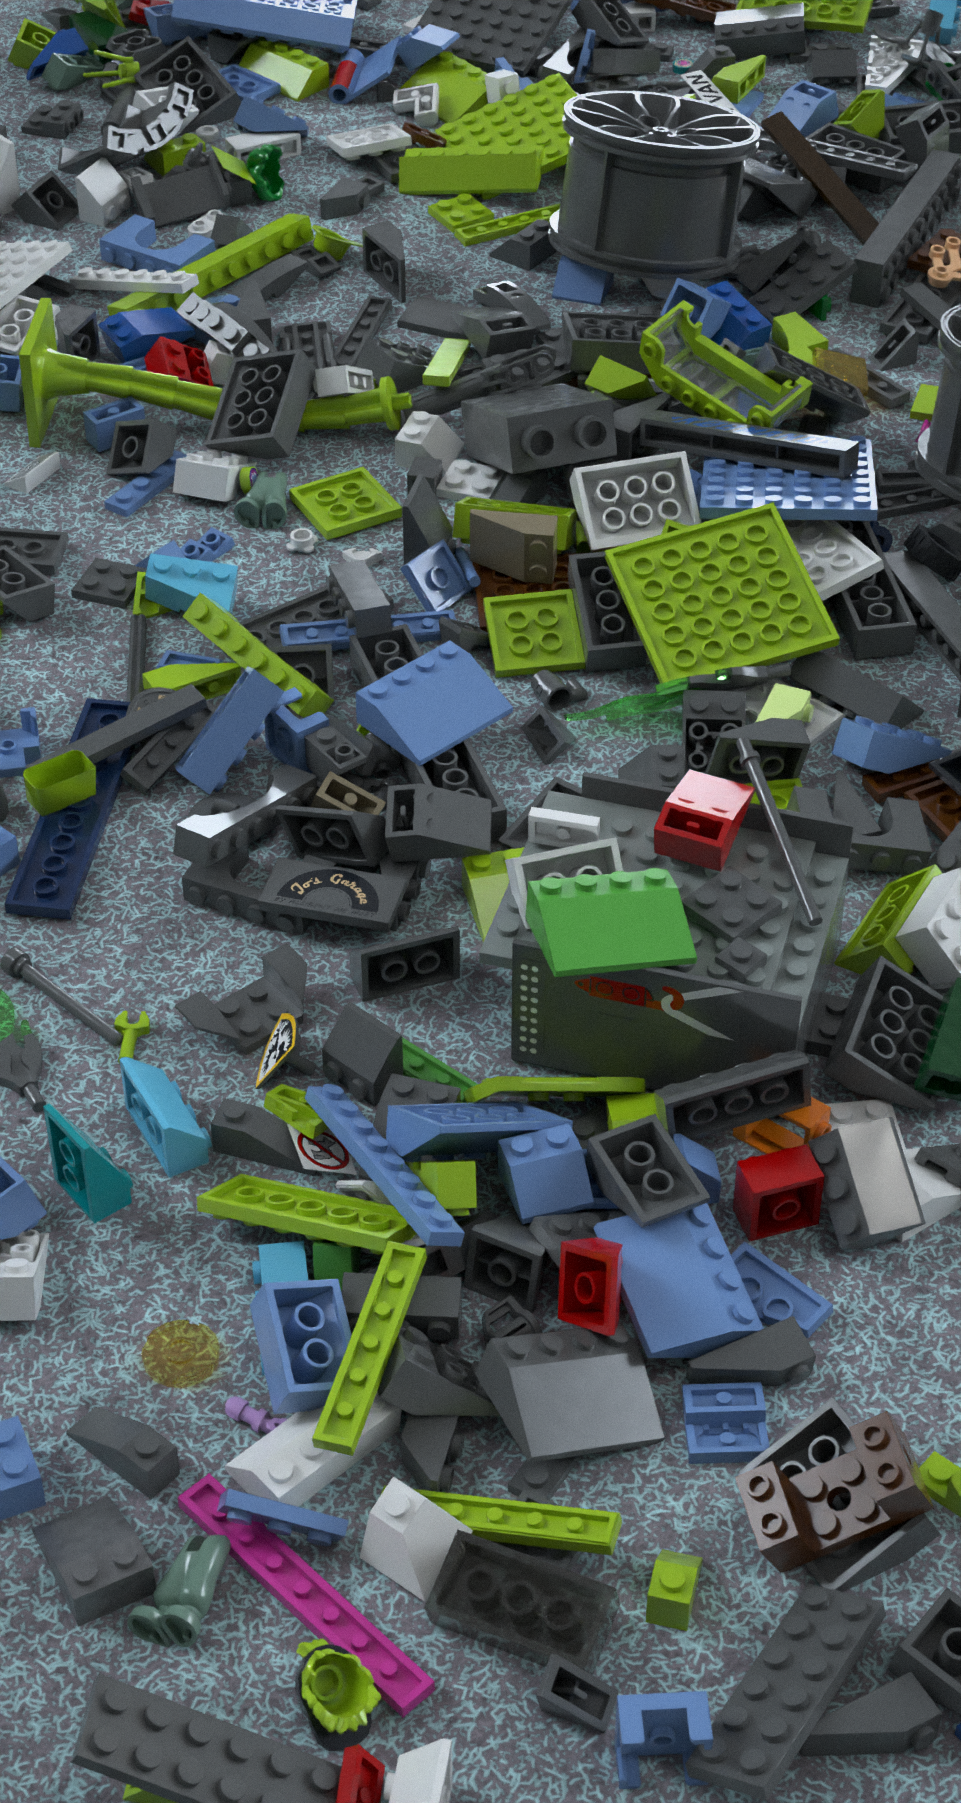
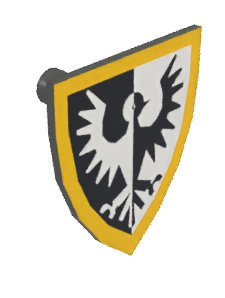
M282 1013L272 1031L260 1062L255 1089H260L283 1063L308 1076H311L316 1069L315 1063L299 1055L301 1046L299 1024L297 1018L290 1013Z

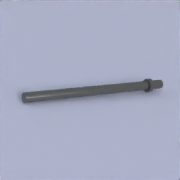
M741 737L736 741L741 755L739 758L742 768L747 769L753 787H755V792L810 926H817L822 923L823 919L759 765L761 762L760 755L757 751L753 750L748 737Z

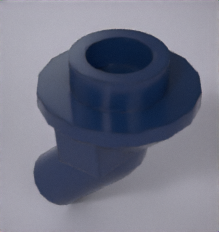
M871 521L869 524L879 545H881L882 551L887 552L893 543L891 532L887 528L880 526L878 521Z

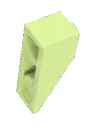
M775 683L756 722L769 718L802 720L803 725L805 722L810 723L814 712V705L810 704L811 691Z

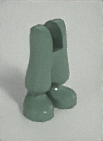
M260 471L246 497L241 498L235 505L234 515L236 520L246 528H258L262 515V524L265 529L281 527L286 521L288 513L286 507L287 474L277 472L275 477H268L267 471Z
M216 1534L207 1536L206 1539L199 1535L190 1536L155 1589L153 1601L156 1608L148 1605L135 1607L127 1619L130 1630L145 1641L167 1648L171 1645L172 1641L184 1648L192 1646L201 1631L200 1621L209 1611L218 1575L230 1551V1539L226 1535Z

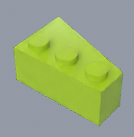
M474 1160L405 1162L411 1171L420 1178V1181L430 1193L436 1197V1200L452 1216L469 1215V1208H477L476 1167Z

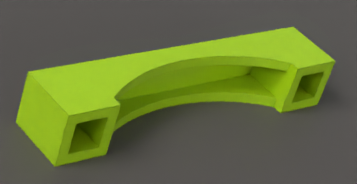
M201 592L182 616L244 669L247 666L255 669L283 691L295 687L302 693V698L287 706L303 718L317 712L325 714L334 702V699L316 684L308 680L237 621V618L219 603Z

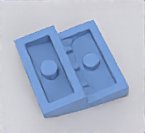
M761 1382L682 1385L683 1415L689 1464L751 1462L770 1447L765 1423L766 1407Z

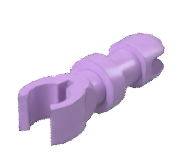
M230 1397L225 1403V1412L230 1418L237 1422L242 1420L250 1424L251 1430L256 1433L263 1431L267 1435L287 1420L285 1418H271L269 1411L263 1408L258 1411L250 1407L249 1402L241 1397Z

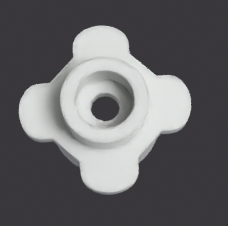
M295 529L290 534L291 541L286 544V548L289 551L313 552V545L318 542V537L313 535V532L309 529Z

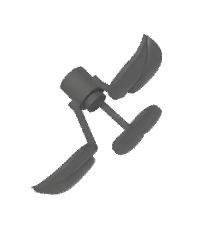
M927 9L924 19L919 20L918 25L908 38H902L889 33L879 27L877 23H875L873 32L878 38L900 45H909L915 34L922 28L921 33L926 34L918 58L902 54L901 59L928 70L931 62L924 61L922 58L929 37H933L935 33V43L951 58L957 59L958 55L961 54V51L947 49L939 44L942 28L940 24L944 15L931 9Z

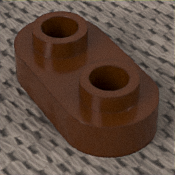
M405 122L403 124L402 130L411 136L412 144L417 142L425 146L424 148L445 147L447 141L442 136L413 123Z

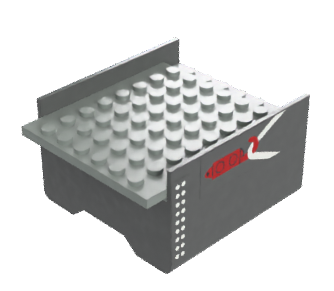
M584 772L582 775V797L548 791L541 807L600 817L599 840L617 838L623 871H646L649 868L667 869L678 887L681 900L720 873V871L654 853V827L666 800L674 791L673 788ZM749 804L722 871L731 866L782 901V912L744 939L767 954L766 965L750 974L744 984L728 975V970L715 963L716 956L730 943L721 937H716L688 916H686L697 955V964L555 977L532 930L525 928L509 882L480 949L479 963L512 969L511 1059L590 1077L645 1079V1088L659 1090L669 1084H679L697 1079L701 1075L707 1073L714 1074L731 1069L741 1063L755 1062L768 1058L775 1053L797 1050L805 1056L808 1053L828 1057L850 1002L849 998L825 994L840 942L854 822L777 808L823 919L821 924L810 926L761 805ZM527 840L521 856L563 847L532 843Z

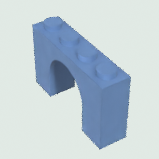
M133 215L99 239L101 260L134 271L146 269L148 272L166 270L167 273H173L215 251L214 239L195 233L175 247L163 250L147 249V247L156 242L155 221L139 215Z

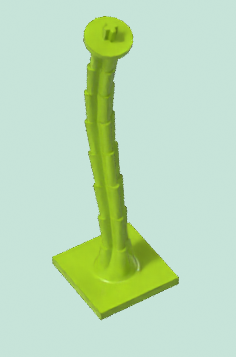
M40 298L19 352L30 447H41L59 396L87 394L91 391L122 399L132 396L134 399L170 410L175 408L213 420L223 389L178 380L179 377L136 370L134 366L89 362L87 358L57 352L51 298ZM390 376L381 377L379 388L349 396L337 395L307 400L298 432H305L308 429H350L351 425L386 422L390 431L399 430L401 426V410L413 407L412 397L409 392L398 394L394 381Z

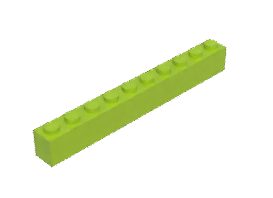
M289 213L177 270L185 271L186 274H197L199 284L183 294L134 292L108 305L109 316L124 311L172 307L176 311L192 292L200 298L313 240L314 235L309 215Z

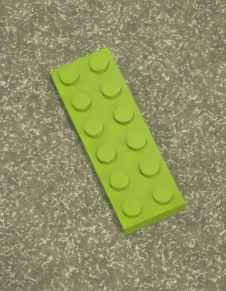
M239 1174L197 1196V1211L213 1214V1217L216 1219H236L243 1221V1224L247 1226L263 1225L274 1228V1231L278 1233H299L305 1235L309 1240L326 1239L337 1242V1245L341 1247H362L378 1255L384 1253L388 1241L402 1244L417 1235L392 1205L245 1174Z

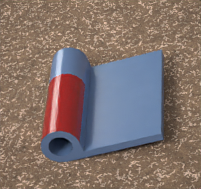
M399 35L366 58L359 50L354 48L344 51L328 92L330 101L336 104H347L391 74L398 54L395 48L401 44L400 39L402 37Z

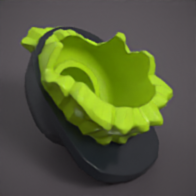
M323 1638L298 1644L296 1653L302 1657V1661L295 1676L296 1697L300 1709L308 1718L310 1728L317 1743L327 1751H343L344 1748L359 1744L369 1734L372 1725L371 1712L381 1699V1694L373 1685L374 1679L370 1670L361 1665L358 1656L350 1653L343 1647L329 1644Z

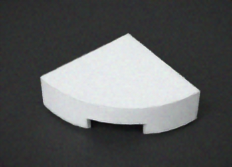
M356 548L342 552L343 559L346 561L364 560L367 567L383 560V553L373 548H370V552L356 551Z

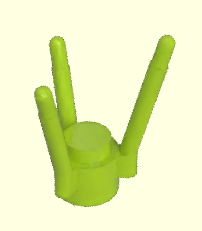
M94 50L95 55L122 61L123 64H119L118 71L83 73V77L119 76L123 78L103 84L102 87L105 89L126 83H135L134 75L140 71V66L137 61H133V57H123Z

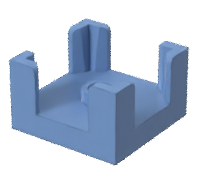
M294 687L284 691L281 696L284 702L274 715L269 712L264 719V724L266 725V748L282 764H288L312 773L306 766L304 736L329 726V719L322 712H317L298 720L285 707L302 698V693Z
M35 707L20 709L22 728L0 731V778L21 776L24 770H26V765L41 758Z
M707 1691L617 1695L614 1744L619 1789H637L641 1786L638 1756L682 1754L687 1785H708L707 1782L689 1777L685 1765L698 1744H703L705 1750H712L713 1735Z

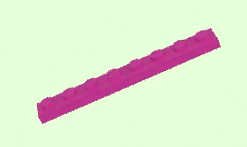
M207 1474L178 1496L179 1508L209 1536L215 1534L226 1535L231 1543L229 1555L319 1639L323 1638L329 1644L343 1647L350 1653L358 1656L361 1665L370 1670L374 1679L373 1685L381 1694V1698L402 1718L435 1691V1681L276 1534L267 1531V1526L264 1523L252 1521L251 1525H241L228 1521L226 1513L218 1512L217 1507L220 1495L227 1489L211 1474Z

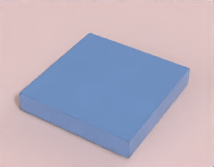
M444 539L438 541L400 568L426 612L445 610L473 590Z

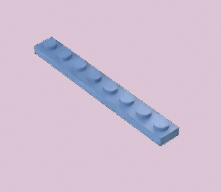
M324 1084L323 1087L308 1086L305 1100L427 1246H461L465 1232L454 1221L452 1215L436 1200V1197L423 1185L420 1178L411 1171L404 1160L392 1149L388 1141L380 1135L373 1124L361 1113L358 1106L349 1099L344 1090L333 1084Z

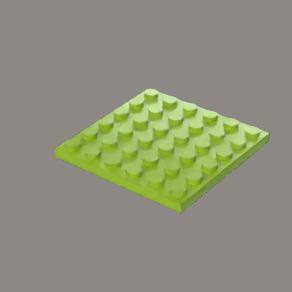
M560 73L552 74L538 83L527 85L524 89L516 92V94L506 95L503 100L486 104L483 108L473 113H467L458 120L445 123L434 131L446 139L447 142L444 148L543 145L545 154L540 166V172L543 175L567 162L569 142L572 136L562 126L564 105L569 99L578 95ZM481 193L479 195L483 200H488L502 193Z
M774 502L605 550L607 564L666 696L688 690L686 679L689 676L727 673L726 671L731 667H756L764 665L767 667L839 645L840 637Z

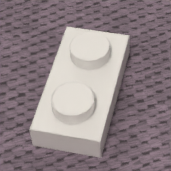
M531 807L528 815V842L565 848L599 841L600 817Z

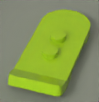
M496 1076L494 1078H485L482 1080V1083L464 1091L463 1095L467 1103L479 1102L488 1097H527L528 1102H548L549 1097H563V1102H584L585 1097L645 1093V1079L635 1077Z

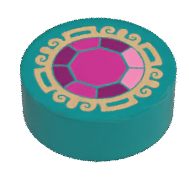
M687 58L676 59L673 61L672 70L679 75L685 74L694 61Z

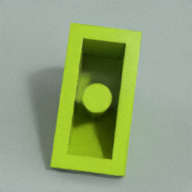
M661 1550L655 1561L648 1590L646 1623L684 1631L688 1630L703 1563L702 1557Z

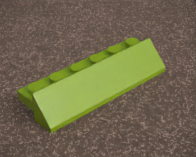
M505 145L407 149L404 157H399V193L407 195L537 192L542 177L540 166L545 154L543 145Z

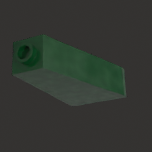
M91 11L69 15L70 29L75 27L87 45L88 53L101 64L111 62L113 59L95 55L94 50L114 54L106 48L110 37L127 32L128 30Z
M958 977L942 999L914 1083V1090L961 1101V978Z

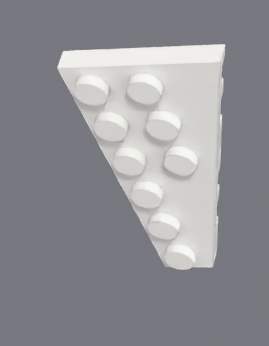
M871 36L865 90L882 89L886 94H889L917 67L902 60L901 55L907 54L918 58L924 41L911 40L909 45H900L884 41L877 36ZM925 52L922 60H924L928 56Z

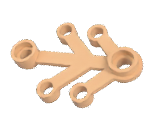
M947 237L944 247L941 245L931 246L929 257L932 259L933 267L928 270L927 276L932 286L944 288L951 281H961V273L958 272L961 271V258L959 256L961 240L959 238ZM945 250L948 252L950 262L947 266L943 264Z

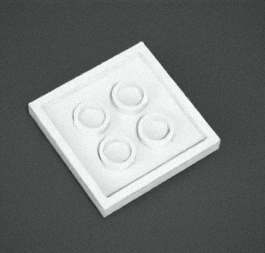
M393 123L326 136L327 145L343 158H346V160L360 159V155L364 154L378 156L383 154L384 150L389 149L393 152L403 151L405 146L412 145L411 136Z

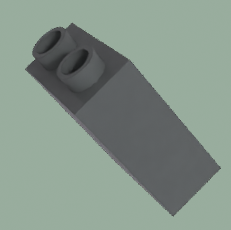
M560 383L461 401L467 455L511 474L617 455L611 398Z

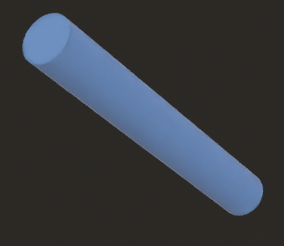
M463 547L456 548L455 556L470 586H479L481 580Z

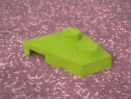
M280 1084L266 1093L263 1107L308 1138L314 1139L329 1129L305 1100V1091Z

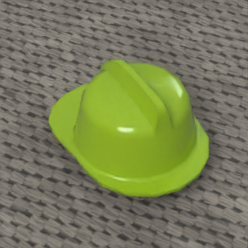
M318 225L312 226L313 230L316 231L313 247L320 254L328 252L336 261L343 258L351 245L363 247V244L346 239L327 228Z

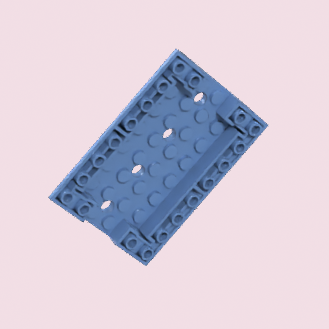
M174 0L171 21L184 27H188L191 24L197 25L202 30H212V28L221 29L220 31L225 34L238 32L243 33V36L248 38L262 36L267 41L277 42L280 39L287 41L290 45H300V43L309 44V47L313 49L327 47L331 48L333 52L344 53V51H349L352 28L354 27L357 0Z

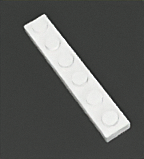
M91 267L80 269L76 276L69 279L70 283L75 286V289L182 294L199 284L197 274H186L185 271L167 273L166 270L148 272L146 269L132 272L129 269L111 271L110 268L92 270Z

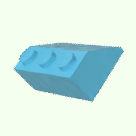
M129 1057L119 1059L125 1107L168 1177H173L208 1163V1148L212 1147L210 1136L205 1127L199 1128L197 1125L196 1115L192 1106L183 1103L178 1084L175 1081L170 1082L164 1071L160 1068Z

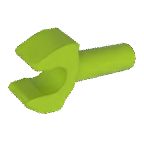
M126 1010L115 1019V1029L123 1035L118 1058L119 1064V1059L129 1057L133 1059L137 1038L150 1033V1020L145 1011L141 1012L140 1020L135 1024L128 1023V1012Z

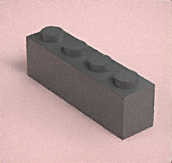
M364 560L329 565L330 576L326 577L327 591L329 594H332L334 604L338 605L341 617H345L347 628H352L357 638L391 633L390 604Z

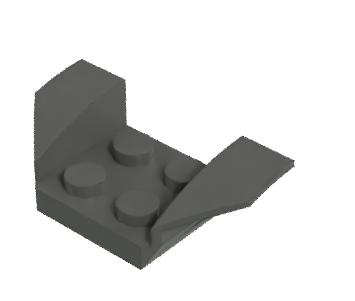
M286 943L262 956V978L215 1004L199 991L176 1004L175 1008L195 1029L226 1037L245 1055H248L268 1043L282 1013L292 1014L297 1018L299 1025L303 1023V1001L308 964Z

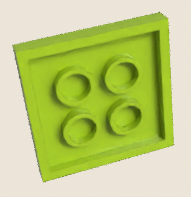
M364 467L289 489L290 500L326 540L402 517V507Z
M572 589L483 598L495 678L536 674L541 670L558 672L585 669V657Z

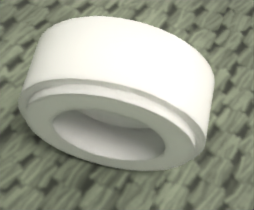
M212 125L201 126L196 130V135L204 142H214L219 139V129Z

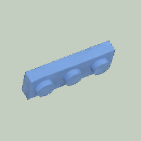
M227 1489L220 1495L217 1507L218 1512L227 1514L226 1519L230 1522L241 1525H251L252 1521L267 1524V1531L284 1536H290L292 1531L307 1535L306 1540L308 1542L321 1546H331L332 1541L337 1542L344 1538L349 1521L233 1489Z

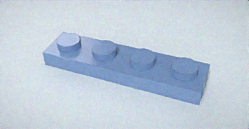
M174 450L173 456L152 472L140 474L105 500V509L124 517L130 516L174 482L176 459L184 458L186 454Z

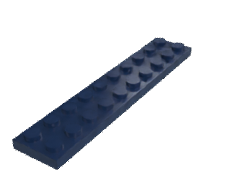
M87 698L69 744L125 717L131 702ZM136 743L93 764L96 767V795L46 816H39L5 900L6 913L71 920L124 779L120 776V773L130 762Z

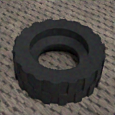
M918 524L905 540L904 546L929 569L946 580L954 582L961 573V552L931 529Z

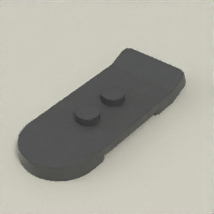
M313 321L279 326L282 351L302 349L316 369L336 366L330 321ZM313 384L310 391H314Z

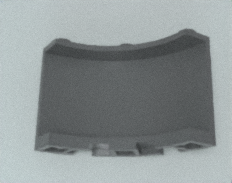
M173 82L169 84L168 94L163 102L145 110L138 109L129 104L125 105L123 119L119 128L111 125L103 127L102 146L86 151L61 147L58 170L68 174L80 175L102 157L106 158L115 168L163 146L181 129L180 125L184 118L188 116L194 90Z

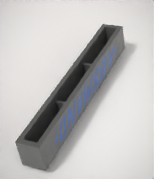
M654 410L640 418V445L680 452L685 451L686 453L788 470L808 471L813 474L843 479L852 474V471L858 469L859 442L662 410Z

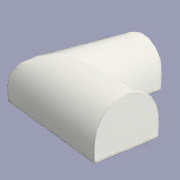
M438 83L394 90L393 107L395 113L400 114L414 111L415 121L420 127H434L438 122Z

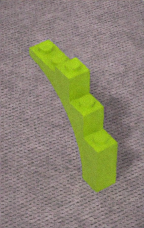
M796 312L774 317L771 339L780 349L823 370L824 361L818 355L825 354L828 351L829 340Z

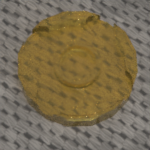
M178 1319L163 1323L152 1330L147 1337L144 1348L142 1347L141 1356L145 1372L153 1381L166 1387L185 1388L197 1385L211 1376L219 1363L220 1346L216 1334L208 1326L199 1323V1326L189 1324V1320Z

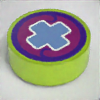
M254 466L243 467L240 471V486L246 495L258 476V471Z

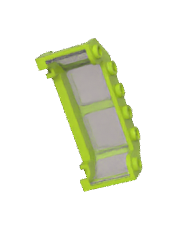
M682 300L642 332L639 353L656 386L703 417L776 428L797 409H802L809 402L813 385L811 381L801 376L795 381L793 387V381L790 379L781 386L702 335L703 323L698 321L696 324H693L691 322L689 313L693 311L694 306L685 300Z

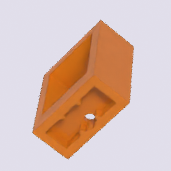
M811 1097L810 1106L779 1115L804 1129V1138L768 1118L733 1128V1136L764 1154L805 1144L810 1149L809 1141L831 1131L832 1125L829 1124L831 1107Z

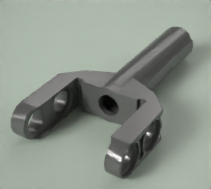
M108 62L103 71H118V63ZM119 76L99 78L100 97L107 103L112 104L101 127L102 136L103 127L111 125L119 128L123 119L125 105L129 104L132 106L136 91L144 90L139 82L135 81V83H126L104 89L102 87L103 84L116 81Z
M539 345L503 359L484 370L451 382L448 387L440 386L412 397L413 407L403 409L404 416L408 420L413 411H424L440 416L461 408V401L507 393L544 379L554 371L556 353L549 345ZM541 350H547V351L550 352V354L545 353V352H539V351H541ZM540 357L547 358L550 363L547 365H541L540 363H538L537 359ZM519 367L523 369L525 373L520 375L515 374L512 371V368Z

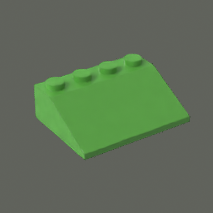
M649 868L646 871L637 872L615 871L604 875L581 874L570 878L557 879L546 877L542 880L528 881L525 918L555 977L697 964V955L680 893L667 869Z

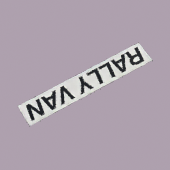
M702 70L681 75L703 101L740 113Z

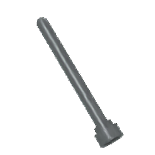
M13 947L3 955L0 967L11 977L17 976L18 978L24 977L112 1045L118 1046L122 1043L123 1036L120 1032L32 967L30 956L20 948Z

